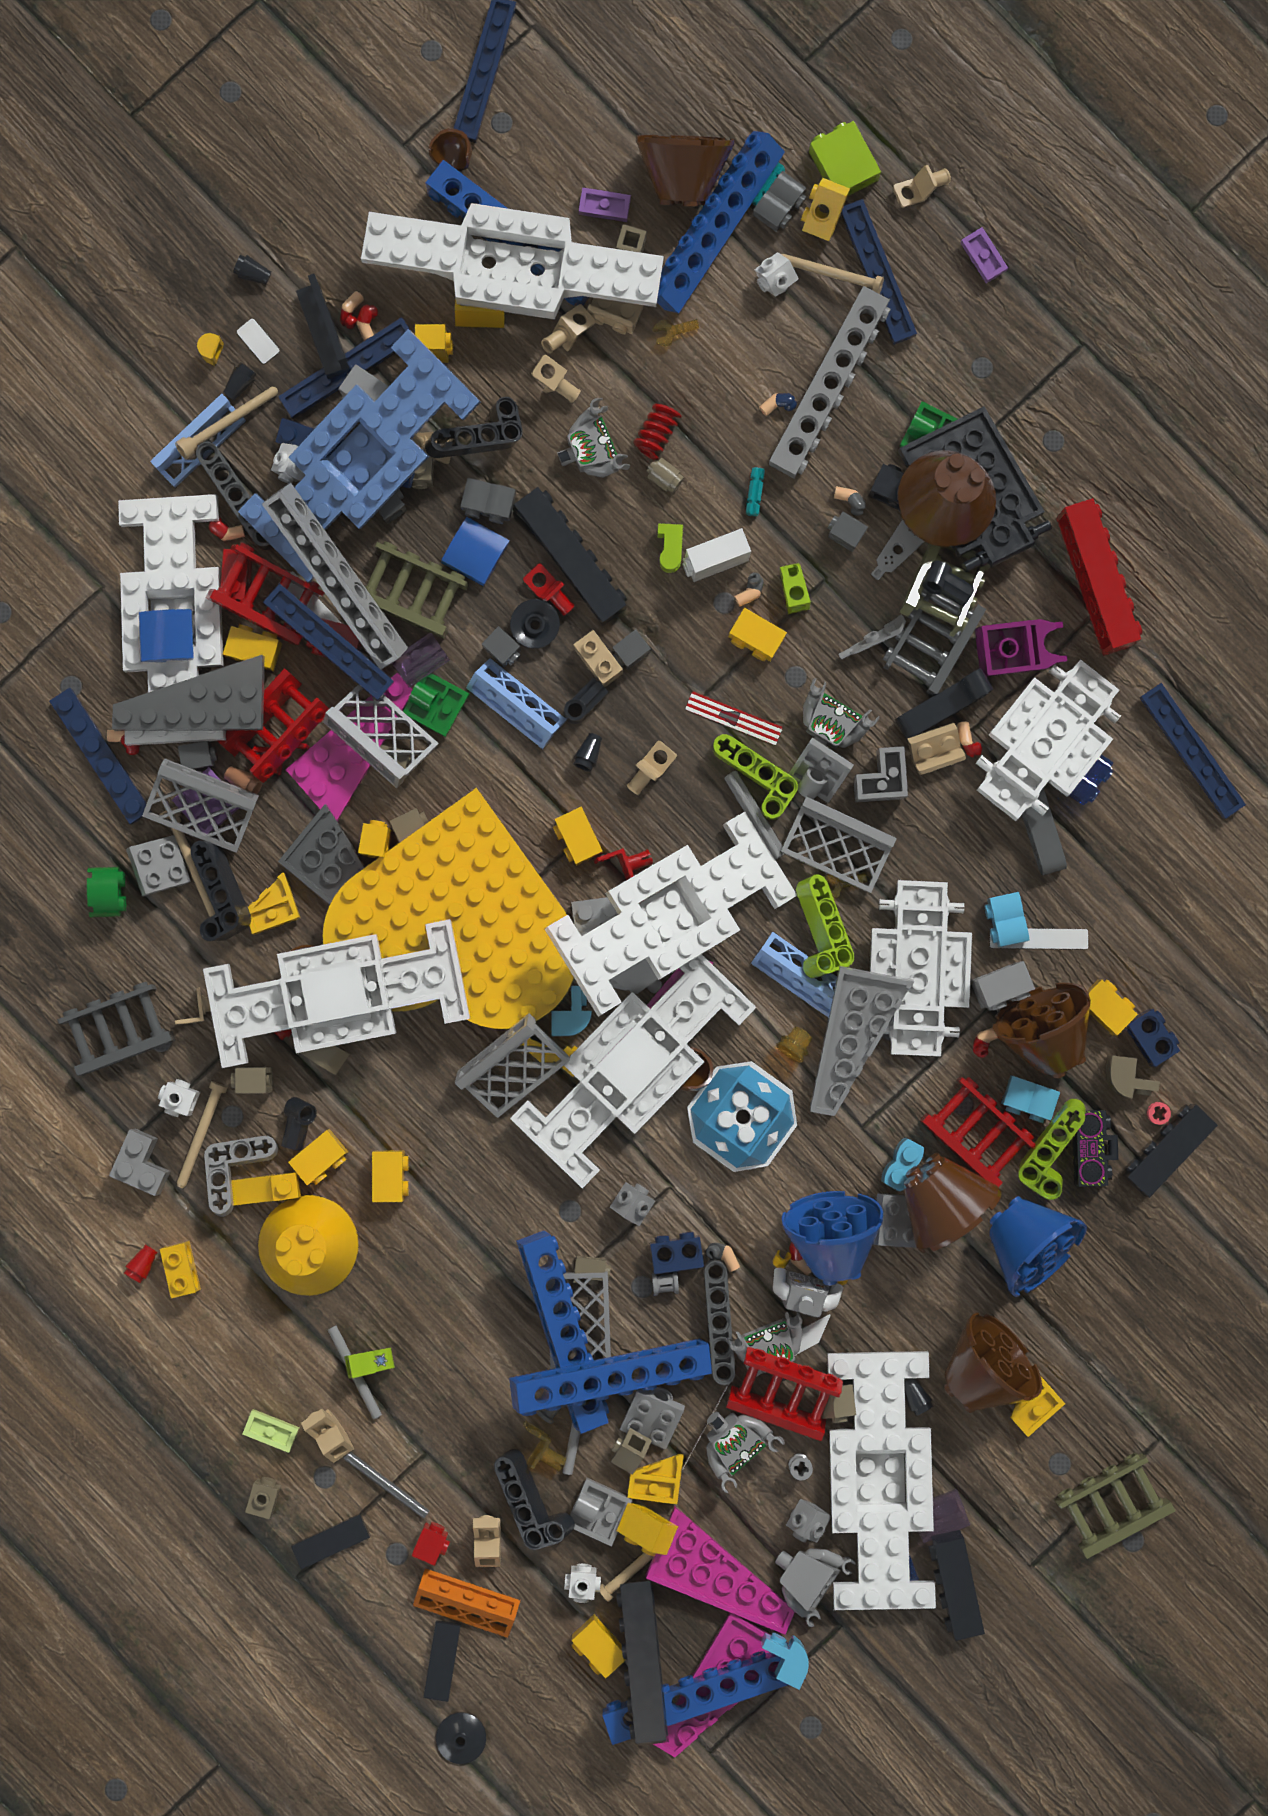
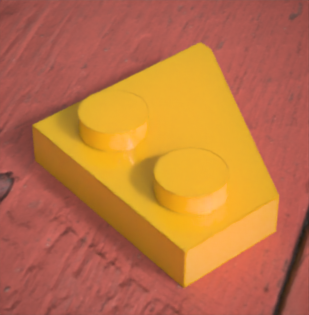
M281 873L277 877L278 879L268 889L266 888L255 902L248 906L251 914L250 929L253 935L300 919L285 873Z
M1042 1377V1391L1040 1395L1033 1400L1016 1403L1010 1417L1027 1437L1065 1405L1063 1400Z
M677 1454L637 1468L633 1475L630 1473L627 1498L677 1504L683 1454Z

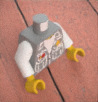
M780 1250L777 1251L773 1258V1265L776 1267L774 1269L773 1291L782 1299L785 1308L820 1317L823 1311H829L837 1307L844 1289L842 1285H845L848 1280L838 1281L835 1285H825L821 1279L785 1270L784 1268L791 1259V1254L787 1252L785 1259H783L779 1255Z

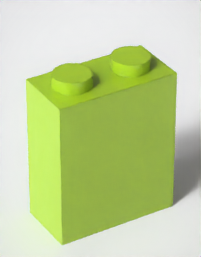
M854 121L848 124L843 122L837 125L831 133L827 135L822 133L812 139L809 154L822 178L850 188L848 196L879 181L881 170Z

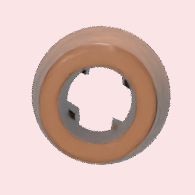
M230 766L224 774V779L230 784L255 794L259 793L263 784L252 773L234 768L233 766Z

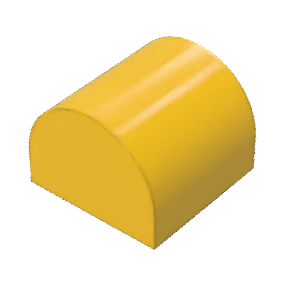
M207 333L199 338L197 349L207 363L215 366L224 343L220 336Z

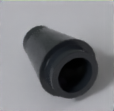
M240 254L233 273L237 274L238 278L267 285L272 271L250 256L246 255L245 257Z
M240 362L237 367L234 366L223 393L236 400L255 381L256 373Z
M593 733L588 734L573 757L575 759L573 764L577 768L591 772L593 767H596L602 738Z
M910 1378L904 1382L905 1396L911 1412L913 1411L918 1416L934 1407L931 1403L933 1399L915 1378Z

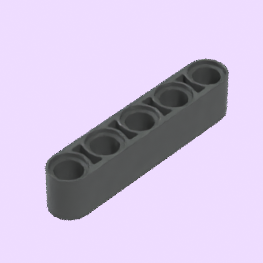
M211 442L201 443L196 450L198 460L254 543L262 550L273 548L268 542L261 543L258 541L260 533L249 522H246L244 517L238 512L251 497L219 449ZM207 450L215 451L214 458L204 460V452ZM219 471H228L229 476L226 480H217ZM234 491L243 492L240 501H231L230 496Z
M1042 788L1037 799L1049 807L1044 788ZM1032 807L1022 813V818L1041 875L1044 876L1066 869L1065 855L1050 807L1043 816Z
M711 1259L704 1266L711 1367L714 1380L721 1385L731 1383L735 1377L734 1352L729 1344L728 1349L723 1353H718L714 1346L721 1340L727 1342V1337L730 1341H733L728 1277L724 1263L719 1259ZM712 1265L721 1266L722 1273L719 1277L714 1278L708 1274V1270ZM721 1290L724 1293V1298L721 1302L715 1303L710 1299L713 1291ZM722 1315L726 1318V1323L723 1327L717 1328L712 1324L715 1316ZM720 1366L729 1367L730 1374L727 1377L720 1378L717 1376L716 1371Z

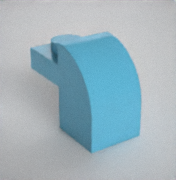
M571 986L572 1011H551L552 1036H572L583 1031L589 1024L592 1011H582V1006H587V998L580 986Z
M765 1633L761 1640L762 1648L781 1657L775 1670L776 1679L800 1690L809 1667L804 1645L794 1635H792L787 1644L784 1637L776 1633H772V1635Z

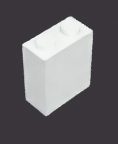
M741 528L686 549V555L683 558L684 563L682 564L687 577L692 576L695 582L748 562L751 550Z

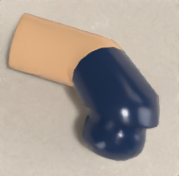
M776 393L759 406V409L765 416H768L777 407H784L785 410L792 411L796 408L797 402L790 393Z

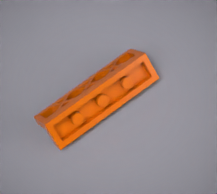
M425 1568L413 1606L508 1638L520 1600ZM421 1596L432 1599V1602L421 1599ZM447 1606H453L456 1610L450 1609ZM471 1614L479 1615L480 1618L474 1617ZM495 1622H500L506 1624L507 1626L504 1627L496 1624Z

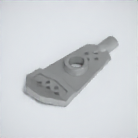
M903 520L877 558L878 566L871 573L876 580H879L885 572H893L925 542L914 536L911 531H908L909 528ZM894 546H901L903 549L902 553H894Z
M901 614L893 621L884 625V628L880 631L868 633L864 636V640L839 653V657L843 659L851 654H857L900 634L906 623L905 618Z

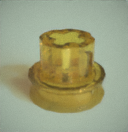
M795 1026L788 1036H781V1042H777L776 1046L791 1060L803 1063V1056L808 1055L806 1048L812 1041V1037L803 1029Z

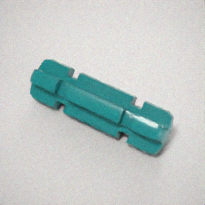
M779 162L753 200L752 204L754 206L758 204L769 190L782 171L785 172V167Z
M754 467L751 471L752 480L750 481L747 499L749 503L746 506V515L749 516L759 515L760 505L758 504L761 502L762 480H764L765 474L763 468Z

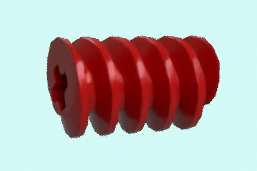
M653 404V412L647 415L649 421L643 423L645 430H639L638 436L640 438L634 439L633 444L645 456L659 461L655 451H664L659 444H668L669 441L664 435H673V432L668 427L669 425L677 427L678 423L673 418H682V416L671 407Z

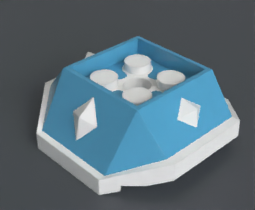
M752 1061L717 1066L713 1070L711 1082L708 1086L700 1089L687 1106L693 1143L733 1172L768 1166L797 1126L792 1090ZM742 1109L747 1110L750 1115L748 1122L740 1124L736 1120L737 1112Z

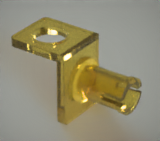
M524 1421L523 1426L525 1430L541 1439L527 1461L529 1468L533 1470L537 1463L542 1461L559 1472L562 1469L560 1465L564 1466L566 1462V1457L548 1448L551 1443L548 1434Z

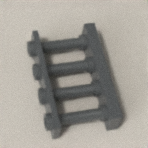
M924 589L921 592V596L924 597L923 600L929 601L930 599L952 613L958 614L961 606L941 594L935 595ZM977 605L971 612L967 611L965 616L969 618L963 632L958 631L954 637L949 636L951 628L923 613V610L913 609L910 615L907 616V618L911 619L907 628L903 627L902 632L895 637L898 640L894 649L889 647L882 659L886 661L883 668L888 670L891 664L894 663L925 681V685L929 686L926 691L927 694L932 697L937 695L985 613L986 609ZM916 621L923 623L950 639V643L954 644L949 652H942L911 634L910 632ZM904 642L938 660V664L941 667L937 674L934 672L930 673L898 655Z
M143 982L133 986L134 991L125 994L124 990L109 995L110 1000L101 1003V1000L98 999L87 1003V1008L78 1011L77 1008L62 1013L63 1017L57 1019L59 1024L69 1023L82 1058L80 1059L81 1064L74 1066L77 1076L86 1075L176 1041L173 1031L165 1032L164 1028L161 1029L149 996V992L157 990L155 985H148L147 982ZM138 996L152 1031L150 1033L151 1038L143 1041L141 1037L137 1036L125 1001ZM116 1005L128 1038V1042H126L127 1047L122 1049L114 1046L102 1010ZM91 1014L105 1048L103 1051L104 1055L98 1058L91 1055L78 1020Z

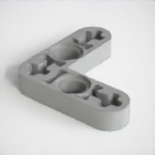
M259 1136L215 1143L207 1147L204 1158L208 1202L210 1209L215 1215L224 1217L233 1210L234 1202L230 1166L273 1159L278 1153V1145L272 1137ZM264 1143H268L270 1146H272V1148L268 1149V1153L266 1154L263 1152V1150H255L256 1156H253L254 1151L251 1146L252 1144H254L256 1149L263 1148ZM240 1146L248 1148V1153L244 1158L235 1157V1150ZM227 1148H229L231 1160H229L227 1155L220 1156L218 1158L219 1161L216 1162L211 1158L217 1150L220 1154H228ZM217 1174H223L226 1177L224 1184L221 1186H214L212 1183L214 1176ZM213 1192H222V1199L227 1202V1204L223 1205L222 1210L215 1206L220 1200L217 1193L213 1194Z

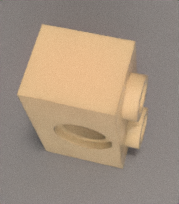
M594 630L573 644L576 653L604 687L623 674L622 667Z

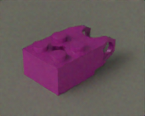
M1038 619L975 628L979 668L983 670L986 677L1039 671L1047 669L1056 663L1066 662L1067 656L1051 654L1044 646L1046 634L1055 629L1063 628V622L1053 623ZM1003 643L1004 647L1007 646L1009 649L1005 654L1002 651Z

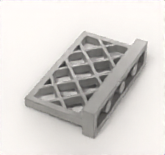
M357 685L335 707H331L325 713L323 723L394 787L398 788L404 779L439 743L385 695L380 698V701H376L374 697L373 701H359V692L363 688ZM345 706H356V717H346L340 710ZM359 706H373L374 717H360ZM377 706L390 709L391 717H377ZM360 722L374 723V733H364L360 730ZM378 723H392V734H378ZM395 723H405L409 726V734H396ZM378 739H392L393 750H383L379 747ZM396 739H410V750H396ZM414 739H423L429 746L425 750H414ZM397 755H411V764L404 769L397 763Z
M164 759L142 816L237 853L259 795ZM162 778L171 781L176 790L164 795L160 788ZM188 789L195 790L199 800L187 804L182 792ZM158 792L160 797L155 798L156 793ZM178 794L184 806L171 810L166 798ZM212 798L218 799L223 809L211 813L206 801ZM161 800L167 810V813L162 815L150 812L152 804ZM202 803L207 815L195 820L190 807ZM238 807L247 811L244 819L234 822L229 810ZM186 810L191 822L183 825L176 821L174 814ZM225 812L231 824L219 829L213 817ZM210 819L215 831L208 834L201 832L197 823ZM242 824L241 829L239 831L237 826ZM233 828L237 836L235 844L224 841L221 832Z
M806 797L780 852L871 893L897 838ZM803 814L813 818L816 828L803 832L800 825ZM818 821L824 823L825 825L819 826ZM829 826L835 828L839 838L825 842L821 829ZM798 827L800 834L794 835ZM818 831L822 844L809 849L804 835ZM841 832H844L848 835L842 837ZM801 837L806 850L799 853L789 850L788 846L791 840ZM849 837L858 839L861 849L848 853L844 839ZM840 841L845 855L832 859L827 845ZM863 842L869 844L870 846L864 847ZM824 847L828 861L819 864L813 860L811 851ZM876 847L884 851L880 861L870 863L866 850ZM863 852L867 865L854 870L850 856ZM805 853H807L809 859L806 858V857H804V856H802V855L805 854ZM846 857L851 871L844 874L836 872L833 862ZM829 863H830V866H831L832 869H830V868H828V867H826V866H823V865H826V864H829ZM878 864V866H877V868H876V870H875V872H874L872 866H875V865ZM869 868L872 876L869 885L860 883L855 872ZM852 874L854 879L847 877V875Z
M530 1013L457 1071L455 1084L461 1090L466 1088L497 1118L570 1061V1057L535 1024L536 1019ZM535 1034L542 1041V1047L527 1046V1040ZM513 1051L524 1052V1061L509 1060V1054ZM527 1052L542 1053L541 1062L527 1061ZM545 1053H555L560 1060L556 1063L545 1062ZM495 1065L506 1066V1075H491V1068ZM509 1066L524 1067L523 1076H509ZM527 1067L541 1068V1075L538 1077H527ZM476 1080H488V1090L477 1089L473 1083ZM491 1081H505V1091L491 1090ZM509 1082H522L523 1089L521 1091H509ZM491 1096L505 1097V1103L498 1108L491 1102Z
M608 1271L602 1273L571 1272L563 1274L564 1279H574L580 1285L573 1293V1297H571V1301L581 1310L579 1312L580 1317L585 1313L594 1322L585 1332L587 1340L595 1347L590 1354L593 1356L599 1350L606 1358L611 1357ZM581 1278H588L584 1282L580 1280ZM592 1278H603V1288L597 1294L586 1286ZM550 1279L547 1282L548 1290L554 1286L555 1279ZM582 1288L593 1297L585 1307L574 1299ZM602 1293L604 1296V1302L599 1298V1296ZM596 1300L604 1307V1313L598 1319L587 1311ZM562 1302L554 1306L553 1313L561 1310ZM603 1318L605 1327L600 1323ZM596 1325L605 1332V1337L599 1344L588 1336ZM569 1326L562 1328L561 1336H565ZM604 1343H605V1351L601 1348V1346H602ZM550 1352V1369H555L556 1367Z

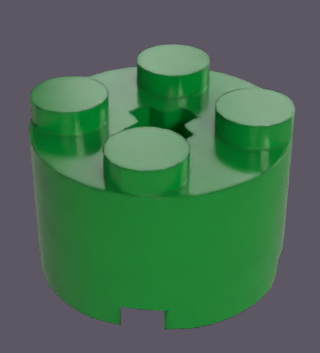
M119 867L88 868L87 872L92 873V878H87L88 907H93L94 911L89 912V917H120L121 912L127 910L126 897L121 896V887L126 886L125 872L120 871Z

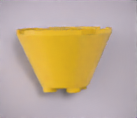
M302 1195L299 1198L288 1199L278 1205L263 1223L258 1241L260 1261L270 1279L288 1292L306 1296L325 1293L342 1283L353 1269L359 1247L357 1230L348 1213L334 1201L316 1195Z

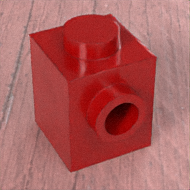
M425 1522L411 1556L435 1566L439 1554L444 1556L450 1544V1541L446 1540L448 1532L444 1531L445 1527L435 1522H431V1524Z

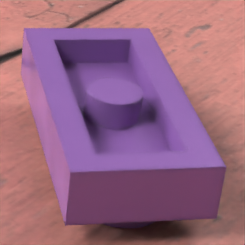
M582 188L579 215L627 222L631 195Z
M983 227L961 240V245L985 283L990 282L1008 270L1006 263Z

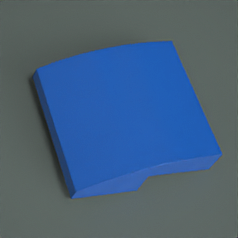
M466 517L446 550L441 563L484 586L495 570L496 564L508 547L510 540Z
M192 609L139 612L141 662L194 659Z

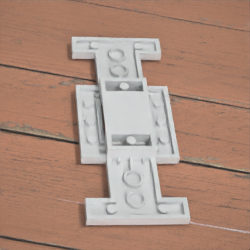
M213 494L119 500V525L121 527L144 526L145 572L120 573L123 671H148L149 693L199 676V671L202 668L223 667L222 607L205 598L209 589L217 590L218 587H221L220 568H196L195 522L219 521L218 496ZM148 598L151 600V611L192 609L193 660L141 662L139 612L148 611ZM125 731V744L127 746L226 740L225 731Z
M746 812L723 825L735 846L704 865L700 866L687 845L605 893L618 915L587 934L580 935L569 915L545 928L546 933L598 1017L621 1003L609 980L646 959L659 980L740 931L728 911V908L761 888L774 909L797 896Z
M451 920L425 924L430 946L428 950L382 959L378 936L374 934L277 954L281 973L280 979L234 988L230 964L203 969L222 1068L248 1063L244 1038L291 1029L296 1053L396 1034L392 1014L393 1008L440 999L445 1024L470 1019Z
M702 954L679 967L684 974L651 1009L631 992L570 1056V1061L564 1066L580 1082L547 1117L527 1100L510 1118L581 1188L600 1171L582 1153L600 1133L618 1117L635 1134L704 1063L687 1045L700 1029L720 1009L740 1025L756 1008Z
M929 1352L827 1353L828 1374L835 1375L839 1379H853L856 1407L853 1429H829L832 1533H857L858 1582H833L834 1610L936 1608L934 1580L910 1581L908 1532L934 1531L931 1428H905L904 1378H929ZM904 1453H905V1467H906V1503H905Z

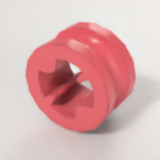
M1155 1102L1148 1107L1147 1117L1152 1123L1162 1125L1169 1121L1171 1111L1166 1104ZM1155 1107L1164 1109L1165 1112L1162 1114V1120H1159L1157 1117L1153 1118Z

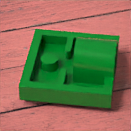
M922 401L899 447H903L957 420V418Z
M425 670L420 681L414 686L403 712L412 720L446 738L470 694Z

